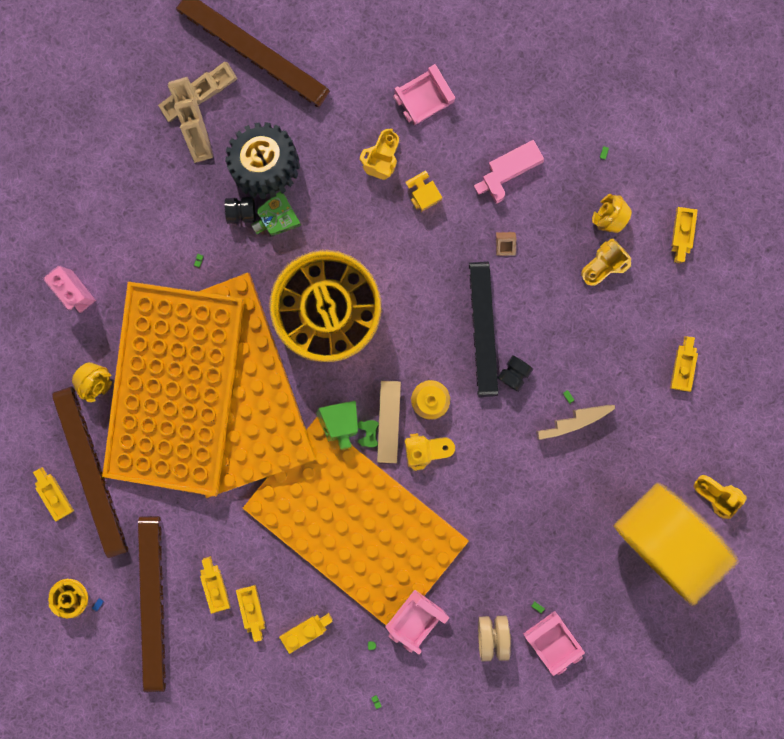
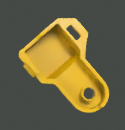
M393 129L383 130L375 146L363 149L359 160L363 164L362 167L366 174L382 180L389 178L393 174L397 163L394 154L399 145V137L393 132Z
M611 238L600 246L596 257L582 269L581 276L587 285L595 286L610 273H624L631 267V257L614 238Z
M418 433L410 434V438L404 440L407 465L414 471L424 469L432 460L450 457L455 451V444L447 437L427 439L425 436H419Z
M706 475L699 476L694 483L696 492L711 502L714 513L721 518L731 519L747 499L740 489L732 485L723 487Z

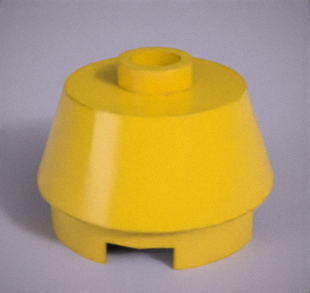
M608 194L600 201L603 205L598 213L594 211L592 222L597 225L599 230L618 233L629 222L632 210L622 196Z
M89 362L76 370L72 377V384L79 398L85 399L87 402H95V397L101 393L105 395L112 385L110 376L112 375L107 368Z
M434 380L424 381L414 389L411 396V404L414 411L420 417L430 420L437 419L447 412L450 406V394L442 383Z
M74 579L60 580L52 586L49 592V607L59 617L67 619L77 617L87 606V591L80 582Z

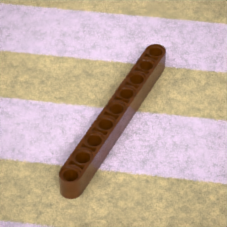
M181 0L176 7V10L181 15L185 14L188 20L197 26L201 25L207 33L213 37L217 36L219 41L229 48L233 47L235 52L245 59L249 58L251 63L262 70L265 69L267 74L279 81L280 79L284 82L283 85L294 92L295 90L299 92L302 98L310 103L312 101L316 104L317 108L322 105L330 93L326 86L202 1Z
M73 386L53 392L52 397L106 557L111 558L128 552V546H125V537L122 528H119V519L116 510L112 507L111 503L113 501L109 490L106 489L105 477H102L103 471L100 472L99 466L101 465L97 453L93 451L94 445L90 434L88 435L86 429L88 427L84 416L81 415L80 411L82 409L78 397H75L74 394L76 391Z
M143 516L138 519L144 692H165L166 683H164L166 669L165 664H163V659L165 658L163 639H165L164 625H162L164 605L161 602L163 600V585H161L163 571L162 566H160V561L162 560L160 516Z

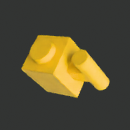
M426 170L405 182L408 189L416 185L417 190L412 192L413 198L411 202L415 209L419 208L421 212L442 201L443 198L433 181L426 185L423 181L429 178Z

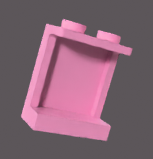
M436 64L429 67L427 72L399 88L397 86L394 88L395 95L393 97L398 106L402 104L405 109L403 114L408 123L412 121L414 126L455 102V96Z
M58 266L44 277L50 288L69 310L75 307L81 313L96 301L70 269Z
M414 590L386 625V629L390 633L388 636L394 642L398 643L400 641L409 652L415 651L420 654L422 651L419 645L439 620L445 624L449 616L439 606Z
M555 611L523 633L552 676L562 674L568 665L572 662L573 664L579 662L583 658L582 655L585 654Z

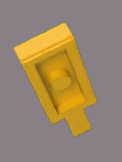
M676 208L671 244L672 251L675 252L674 262L676 263L685 262L686 253L689 254L693 248L697 209Z
M684 336L683 346H678L670 384L671 389L691 392L698 357L697 348H693L694 337Z
M43 467L33 472L37 479L35 489L55 522L72 513L74 509L52 474L47 475Z
M211 556L203 558L202 564L204 569L200 570V578L211 614L230 609L231 605L218 565H213Z
M252 585L237 589L236 594L244 628L247 630V633L252 632L254 642L261 641L263 639L261 629H265V621L257 587Z
M329 613L321 618L318 615L312 616L280 635L279 638L290 654L322 635L327 630L325 626L333 622V619Z

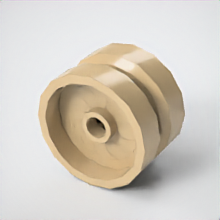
M489 616L478 617L480 660L491 661L494 648L499 661L509 660L511 638L507 616H496L494 629H492V622Z

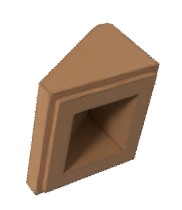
M496 232V256L516 255L515 232Z

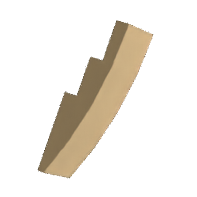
M223 62L210 73L206 72L190 83L198 105L236 81L237 77L228 62ZM172 95L158 105L168 122L178 118Z
M188 77L170 81L168 87L175 101L174 108L181 122L180 129L194 162L213 158L205 124Z
M381 381L377 462L397 463L401 382Z
M615 405L573 410L574 418L555 420L554 429L536 431L537 439L560 436L578 430L613 411Z

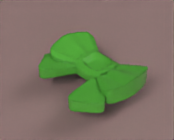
M368 420L358 423L359 429L366 430V437L358 440L360 445L367 447L378 446V441L376 440V429L379 426L378 421Z

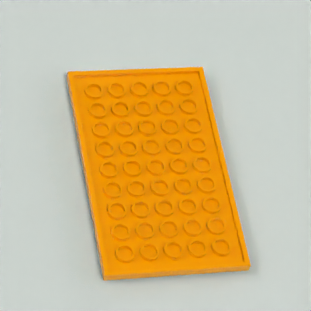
M245 273L198 291L245 299L218 494L316 460L251 274Z
M128 282L102 477L210 496L218 495L244 298Z
M316 417L306 429L316 460L268 476L244 505L243 509L383 624L387 625L414 590L423 596L426 595L469 540L352 444L351 448L340 450L338 440L328 441L319 419Z

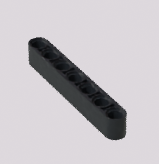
M489 261L469 262L470 289L472 290L471 307L473 308V336L476 349L478 398L498 396L490 265Z

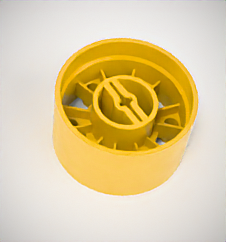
M317 251L297 258L282 271L273 287L270 311L278 335L289 348L309 359L335 362L354 356L368 345L375 335L380 322L381 303L377 285L371 274L361 263L343 253ZM324 261L339 262L347 265L340 281L326 279ZM313 267H318L321 272L319 276L312 277L310 270ZM299 270H302L310 282V285L303 291L302 295L285 288L290 279ZM350 275H358L359 282L357 284H350L348 282ZM365 283H368L372 290L375 304L357 306L353 292ZM328 288L338 290L346 297L347 313L340 323L336 314L337 306L331 299ZM320 290H322L325 301L329 304V306H332L329 308V313L332 318L334 327L332 325L329 314L325 310H322L325 308V302L323 300ZM314 293L318 302L317 310L323 316L326 328L314 325L308 316V302ZM289 296L293 297L295 300L294 305L286 307L284 304L285 299ZM298 311L303 325L287 334L282 323L281 312ZM364 311H370L373 315L372 319L368 322L361 319ZM354 322L369 328L366 336L355 347L345 334ZM301 333H305L308 337L305 344H299L297 341V337ZM315 336L330 339L331 355H317L308 352ZM341 340L347 344L343 352H339L336 349V343Z
M656 483L613 525L615 530L633 550L692 606L738 563L734 554L688 506L659 483Z

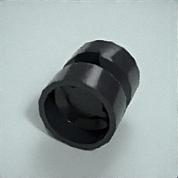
M242 197L241 200L225 198L227 224L239 223L240 220L244 223L255 222L254 197Z
M512 355L506 364L508 368L503 369L497 379L519 392L524 384L523 379L529 377L533 368Z

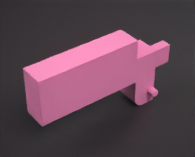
M532 140L489 162L492 172L483 176L482 182L474 185L478 195L489 190L496 204L503 201L505 191L501 184L544 162V158L535 141Z

